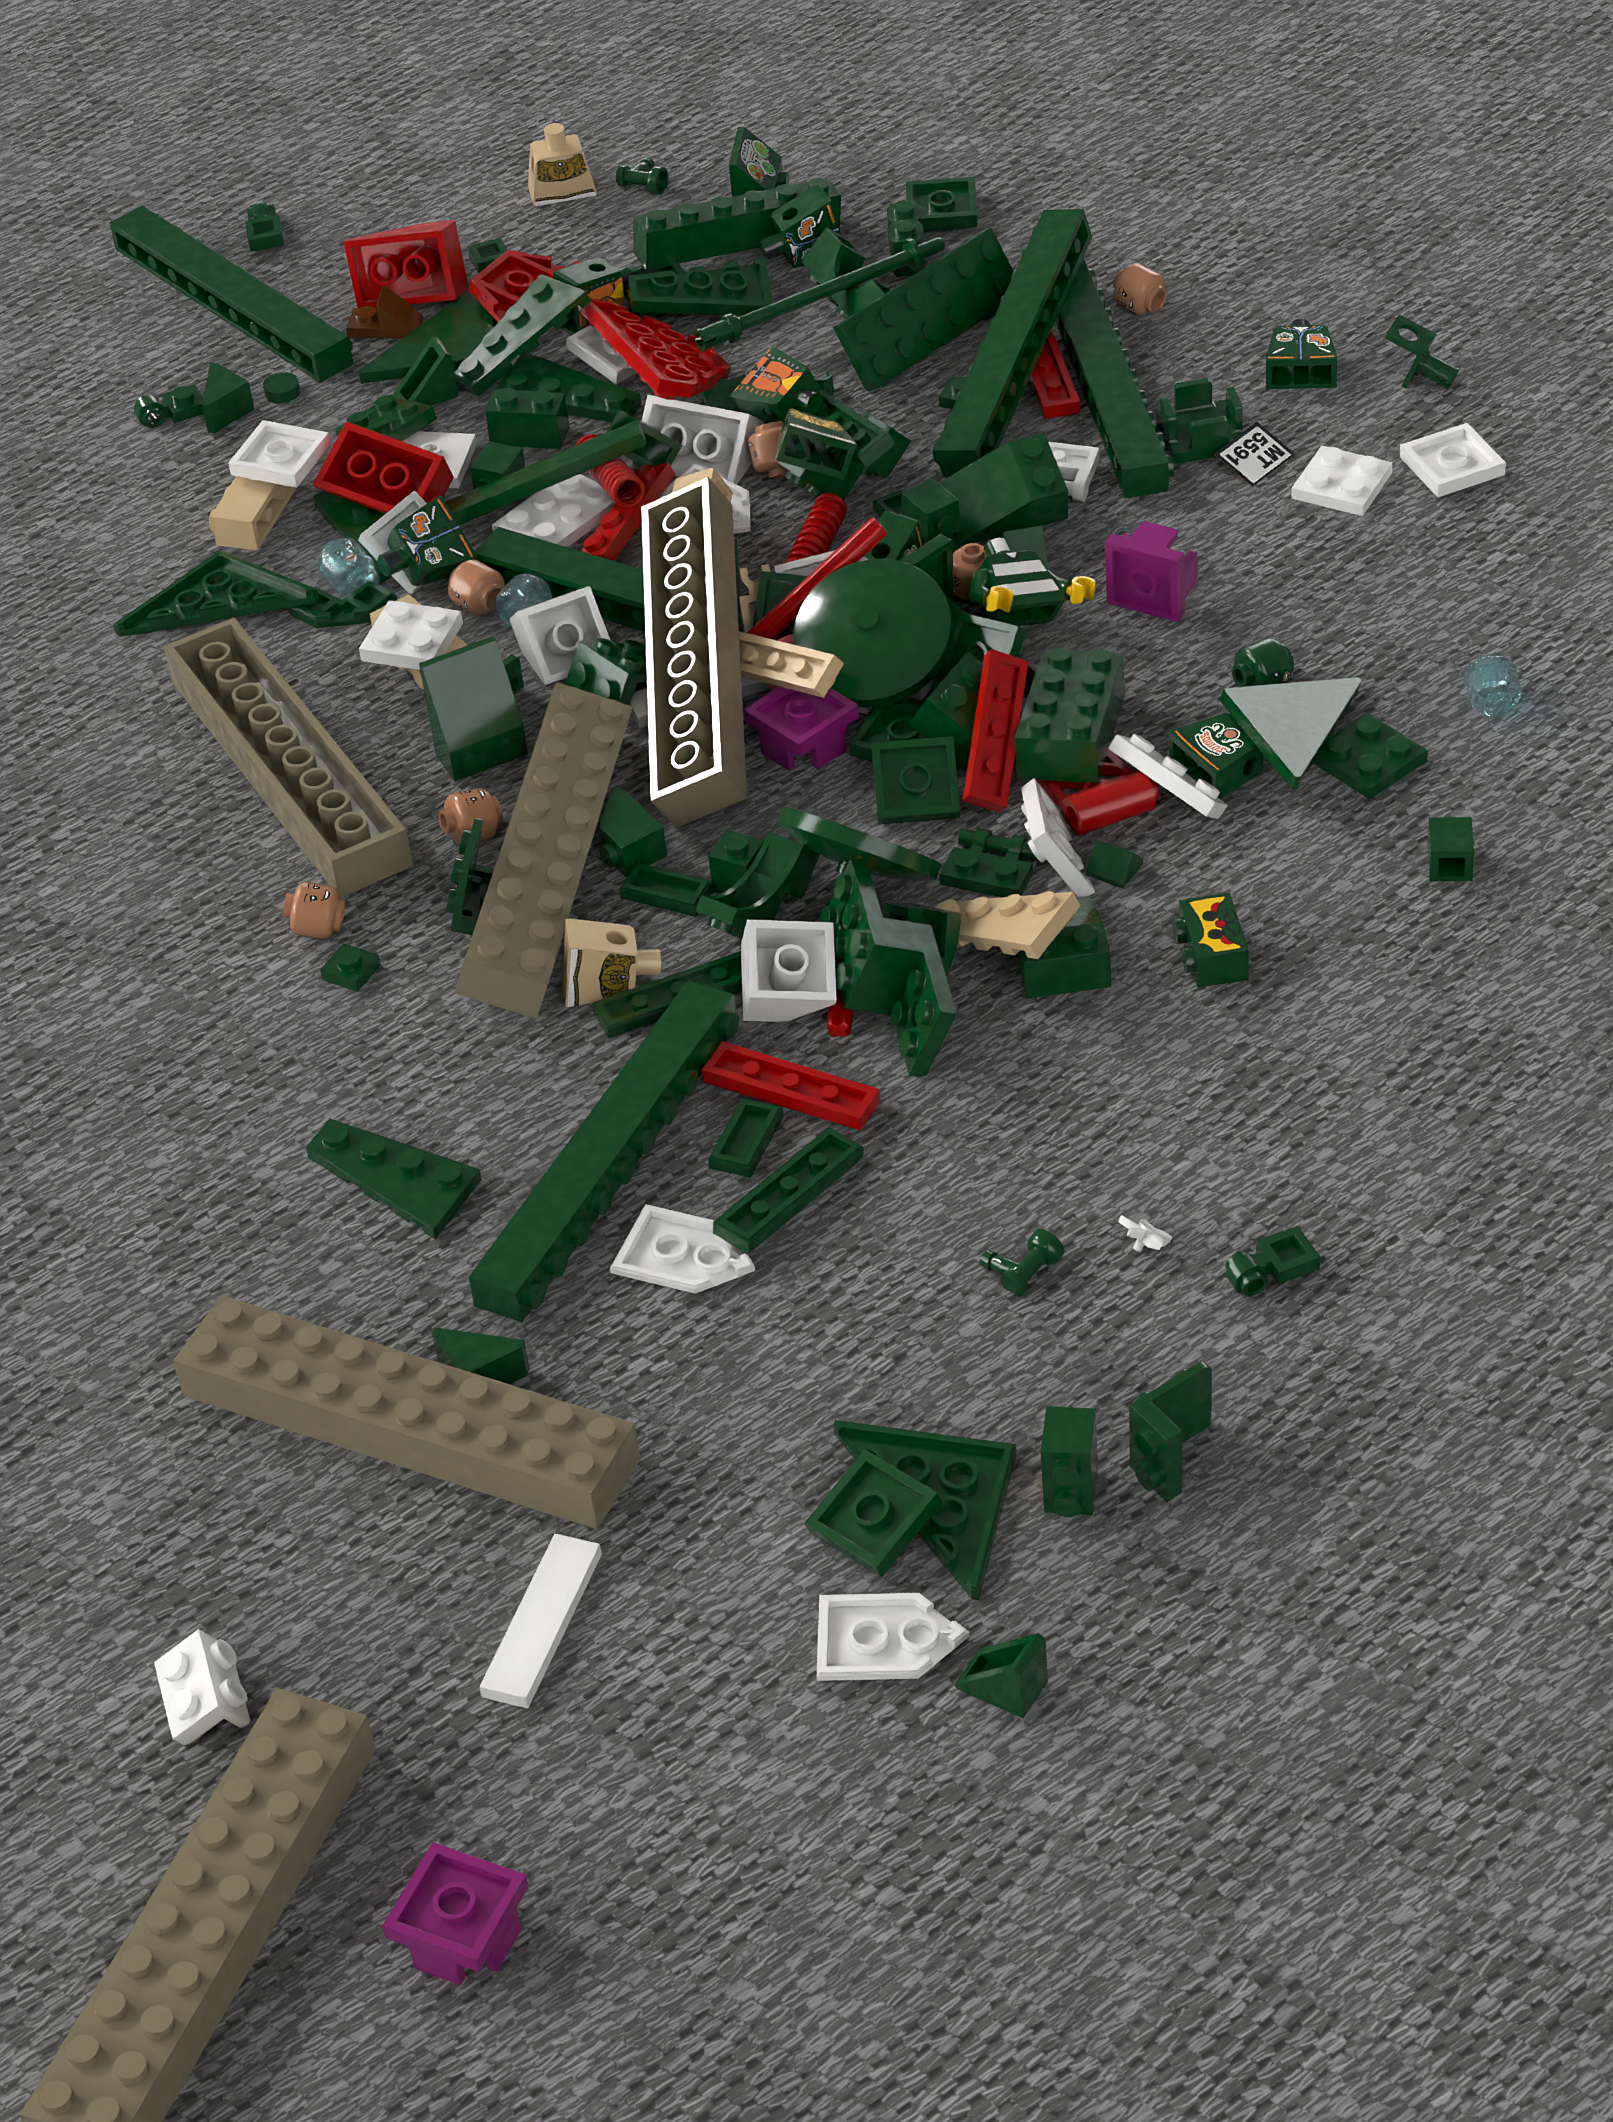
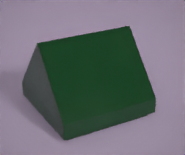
M1095 840L1086 869V876L1124 888L1142 866L1143 858L1133 852Z

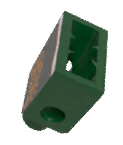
M789 409L777 441L775 459L844 480L857 444L839 423L795 409ZM834 446L838 447L835 454L833 452Z

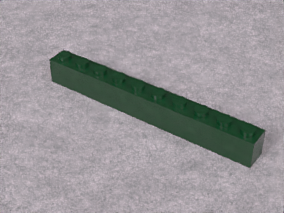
M142 205L109 222L116 251L317 382L321 383L354 364L351 353L353 345L345 332L331 326L323 318H319L309 312L302 305H298L287 298L282 292L276 291L265 284L260 278L254 277L241 266L234 264L219 252H215L200 240L185 233L180 227L174 226L163 219L161 215L152 212Z
M1084 209L1043 210L1037 225L1033 227L1032 236L1027 247L1023 249L1020 263L1016 271L1012 273L1009 287L1005 295L1001 297L998 311L990 321L988 333L984 341L979 345L977 357L972 367L968 369L966 381L961 391L957 393L955 405L950 416H947L944 429L939 440L934 444L933 458L935 463L939 465L944 478L950 477L999 448L1092 239Z
M1083 257L1055 320V325L1124 499L1169 491V477L1174 476L1171 454L1165 455L1164 438L1161 432L1156 433V421L1153 411H1147L1145 391L1139 390L1137 372L1135 369H1130L1127 348L1121 349L1120 331L1118 328H1113L1111 309L1105 308L1102 288H1097L1095 271L1093 268L1088 269Z
M689 980L685 983L468 1277L475 1307L522 1323L532 1308L537 1309L542 1304L546 1289L554 1277L562 1276L572 1252L577 1246H582L586 1243L591 1226L598 1216L605 1215L608 1212L614 1194L621 1184L626 1185L629 1183L633 1176L635 1165L642 1155H648L652 1151L656 1136L662 1127L672 1123L677 1113V1107L686 1095L690 1096L693 1094L703 1067L722 1041H725L727 1038L731 1039L736 1034L739 1026V1015L736 1013L734 994Z

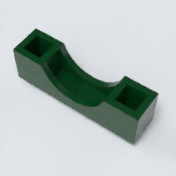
M826 227L801 262L811 272L808 276L809 279L816 285H820L862 268L866 258L850 240ZM871 279L861 287L856 285L826 298L840 307L838 313L846 319L890 291V289Z

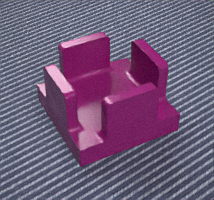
M1143 521L1132 535L1124 533L1123 536L1111 534L1105 542L1107 603L1179 622L1185 614V599L1198 580L1197 552L1189 550L1184 556V552L1170 549L1178 538V530L1148 521Z
M778 686L745 708L744 718L747 724L759 732L761 754L789 771L795 767L793 753L801 757L811 751L812 766L818 770L847 750L845 736L847 725L859 718L858 704L832 688L822 698Z
M432 1842L382 1925L384 1936L386 1939L403 1944L409 1948L415 1969L461 1985L466 1977L464 1967L480 1972L486 1962L488 1969L498 1972L521 1932L517 1907L529 1887L527 1877L523 1873Z

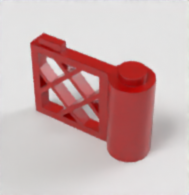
M1110 749L1108 750L1101 775L1119 777L1111 780L1100 779L1099 783L1036 780L1054 803L1064 812L1068 825L1077 836L1085 835L1155 809L1156 800L1160 797L1156 781L1141 771L1134 773L1121 760L1122 758ZM1065 788L1080 789V791L1069 795L1063 793Z

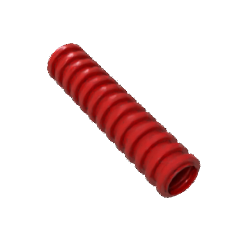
M587 434L581 437L576 445L593 439L598 435ZM620 457L587 471L619 506L630 508L637 505L643 499L645 493L643 482Z
M824 493L816 498L784 563L828 552L847 514V505L841 497L833 493Z

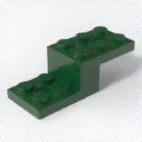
M851 858L844 874H840L836 880L834 896L829 907L825 906L820 916V922H832L834 926L836 988L840 990L843 1005L846 1009L891 1015L892 1025L896 1027L900 1041L899 1051L901 1056H904L909 1075L917 1077L926 1076L957 1015L932 927L926 924L883 918L867 861Z

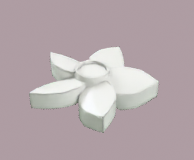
M1121 1215L1118 1221L1129 1229L1126 1236L1137 1238L1133 1249L1141 1252L1144 1245L1148 1248L1160 1250L1161 1247L1166 1246L1172 1239V1236L1155 1228L1145 1219H1141L1139 1224Z

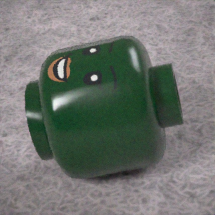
M1272 638L1248 644L1236 652L1234 666L1232 667L1233 679L1239 687L1288 683L1294 669L1293 656L1287 646Z

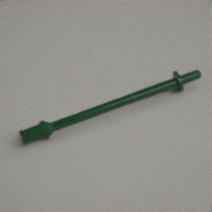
M940 237L919 245L913 239H907L903 244L902 252L740 317L730 313L721 316L720 321L700 329H695L693 336H700L694 339L701 352H705L727 341L734 343L741 339L743 331L903 266L909 265L910 268L918 271L924 264L923 258L944 250L946 243Z

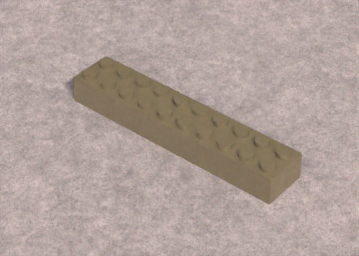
M709 477L641 507L651 802L675 827L683 826L747 799L732 504Z
M234 617L163 646L173 685L326 882L339 890L340 898L413 867L406 828Z
M555 682L465 956L455 994L528 1017L538 1016L564 934L565 921L568 919L633 708L632 706Z
M222 1295L173 1360L181 1391L185 1397L597 1530L641 1460L635 1423Z
M280 1688L275 1689L20 2113L22 2122H162L373 1756L376 1748L367 1715Z

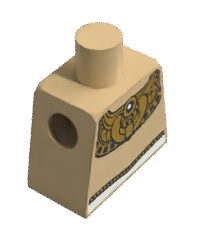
M559 123L547 125L544 128L545 140L534 141L530 144L528 189L533 206L596 196L597 191L578 135L565 136L564 126Z
M566 919L562 968L565 1007L592 1004L601 999L635 988L636 975H660V949L637 950L634 928L630 925Z

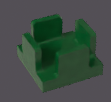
M1210 378L1176 383L1174 385L1173 408L1168 397L1160 398V410L1156 411V422L1163 435L1168 452L1171 454L1173 464L1217 457L1214 455L1216 451L1243 432V408L1234 386L1226 387L1225 400L1212 401V382Z

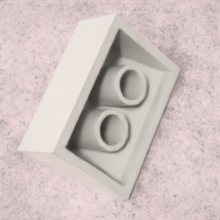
M647 395L642 417L643 422L682 445L671 465L676 474L674 477H679L697 463L706 469L714 467L721 477L735 484H738L752 464L748 439L755 433V427L765 423L746 413L678 400H667L652 395ZM632 462L631 468L638 469L642 467L640 464Z

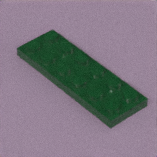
M992 228L981 231L833 327L866 391L869 392L877 389L999 308L1001 297L1005 295L1014 271Z

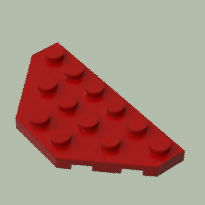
M591 298L592 301L583 309L579 307V311L589 321L588 324L599 331L601 338L608 341L614 347V352L621 355L627 361V365L640 375V379L647 383L658 397L667 400H674L675 396L691 398L714 387L721 378L728 380L731 366L713 348L701 352L694 340L699 337L691 334L688 336V340H686L683 334L671 330V325L647 315L641 321L639 316L626 311L627 307L615 302Z

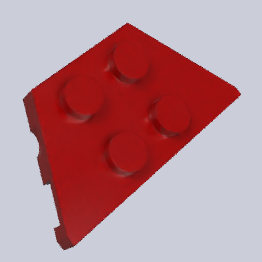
M507 250L471 279L469 292L499 323L507 310L514 306L528 290L530 284L537 280L541 274L554 279L553 272L566 267L551 264L552 257L529 255L525 252ZM573 261V265L581 263L580 261Z

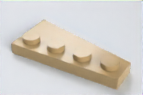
M1048 891L1039 895L1027 896L1013 894L1002 898L988 899L987 897H979L974 900L965 901L950 899L941 902L935 908L962 913L957 943L959 947L973 942L978 950L988 951L992 946H998L1003 954L1016 955L1020 950H1023L1028 958L1038 959L1077 911L1080 904L1074 892L1053 893Z

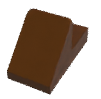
M383 286L377 300V308L372 306L353 308L346 331L349 338L402 339L422 325L424 318L423 314L387 286Z

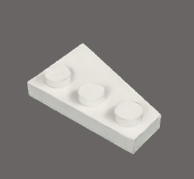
M1133 734L1129 738L1116 735L1108 749L1206 817L1215 819L1221 817L1228 805L1218 798L1220 794L1218 789L1202 779L1196 782L1186 774L1188 770L1186 767L1168 756L1166 758L1154 750V745L1141 736Z
M1035 778L1021 787L1024 801L1021 809L1028 820L1024 825L1031 836L1028 845L1040 862L1043 863L1048 860L1078 898L1090 896L1095 890L1092 883L1080 871L1084 868V865L1079 855L1069 843L1072 837L1058 806Z

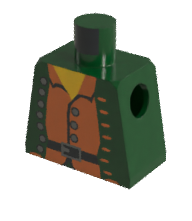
M601 258L590 259L553 272L555 280L586 291L590 298L611 301L625 306L623 291L627 290L629 276H634L628 267L624 266L618 269ZM577 305L565 315L568 322L560 328L573 335L589 326V321L579 311V305Z
M771 346L729 396L738 412L750 414L764 421V424L783 421L784 423L789 409L815 415L821 410L823 405V397L820 394L821 389L808 367Z

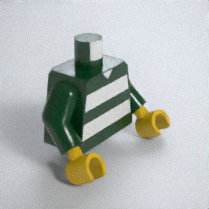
M995 538L984 546L987 557L973 574L969 592L970 601L981 607L983 618L1015 626H1027L1052 621L1066 600H1070L1072 604H1079L1083 602L1084 598L1088 600L1094 599L1096 583L1094 579L1085 576L1075 577L1072 580L1059 578L1044 565L1036 552L1032 550L1011 552L1004 538Z

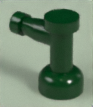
M645 157L632 169L629 166L620 165L616 171V183L619 186L625 187L628 183L647 186L651 193L661 195L668 187L669 174L665 167L655 166L654 161L650 157Z
M1037 1229L1028 1239L1027 1247L1029 1253L1021 1262L999 1256L998 1253L991 1250H986L981 1256L980 1265L1001 1274L1000 1280L1003 1287L1018 1296H1022L1029 1288L1028 1281L1043 1264L1053 1265L1057 1263L1064 1255L1065 1250L1055 1235L1047 1230Z

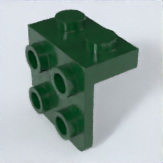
M597 638L596 642L579 641L565 685L630 705L637 682H647L646 645L629 639L625 640L624 644L615 643L605 638Z
M480 818L474 819L471 831L463 830L458 854H462L464 857H455L450 882L456 884L457 889L451 887L446 906V912L453 914L451 931L473 935L494 868L477 865L483 819Z
M1204 1361L1190 1368L1180 1370L1172 1379L1151 1392L1142 1393L1133 1403L1129 1404L1130 1468L1135 1471L1139 1483L1146 1490L1156 1491L1166 1502L1182 1493V1443L1211 1425L1212 1369Z

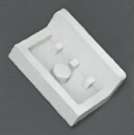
M199 1629L154 1662L172 1739L182 1745L192 1743L223 1719L240 1728L250 1723L246 1707L247 1694L239 1680L235 1651L226 1641L222 1639L217 1640Z

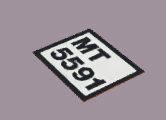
M1258 422L1214 453L1215 456L1252 487L1296 455Z

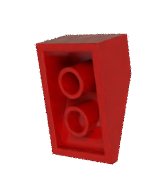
M455 219L421 223L343 241L357 308L363 306L377 308V300L383 286L390 288L410 305L456 300L469 289Z

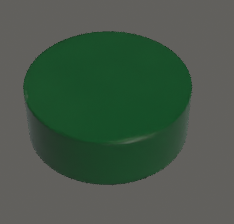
M276 373L267 377L263 382L265 398L272 403H287L296 399L300 394L298 378L292 373Z

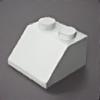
M590 586L517 611L509 619L523 655L545 686L567 678L579 641L596 642L597 638L610 640Z
M747 920L741 941L743 1021H790L836 1003L834 926L832 922Z

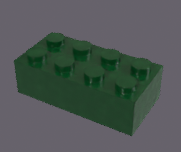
M1067 648L1043 649L1014 737L1017 779L1032 780L1035 778V780L1099 783L1125 696L1123 653L1109 652L1103 649L1093 651H1070Z

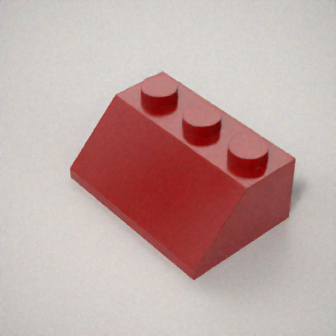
M345 422L314 480L313 486L314 488L386 514L413 491L426 503L440 495L443 498L454 476L444 456Z

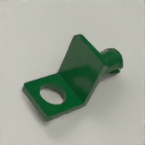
M1398 315L1387 331L1385 338L1416 355L1402 387L1407 388L1413 377L1421 374L1448 390L1460 368L1454 367L1431 354L1432 350L1429 348L1437 334L1402 315ZM1408 329L1417 336V340L1411 341L1403 338L1398 330Z

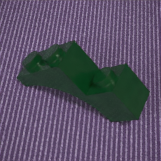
M867 412L864 417L888 432L896 443L869 467H864L852 458L845 479L841 480L777 460L776 462L788 470L785 477L804 489L806 484L809 483L806 490L814 496L818 497L824 493H833L845 500L862 472L869 477L874 471L884 478L888 477L911 443V440ZM834 446L833 452L835 454L837 447Z
M768 832L760 851L744 875L731 888L719 895H701L695 911L710 917L708 926L742 939L747 920L774 921L781 901L785 902L787 895L799 899L803 898L820 854L803 844Z

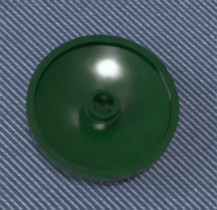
M891 559L864 560L838 569L814 587L799 609L794 625L793 641L794 645L833 654L844 663L835 678L834 684L831 686L833 690L858 704V707H880L912 696L937 675L951 649L954 631L953 618L943 591L935 580L921 569L911 564Z
M782 807L776 822L793 838L809 849L838 863L836 872L844 874L851 858L867 861L871 875L898 880H936L942 866L940 862L902 846L792 808Z

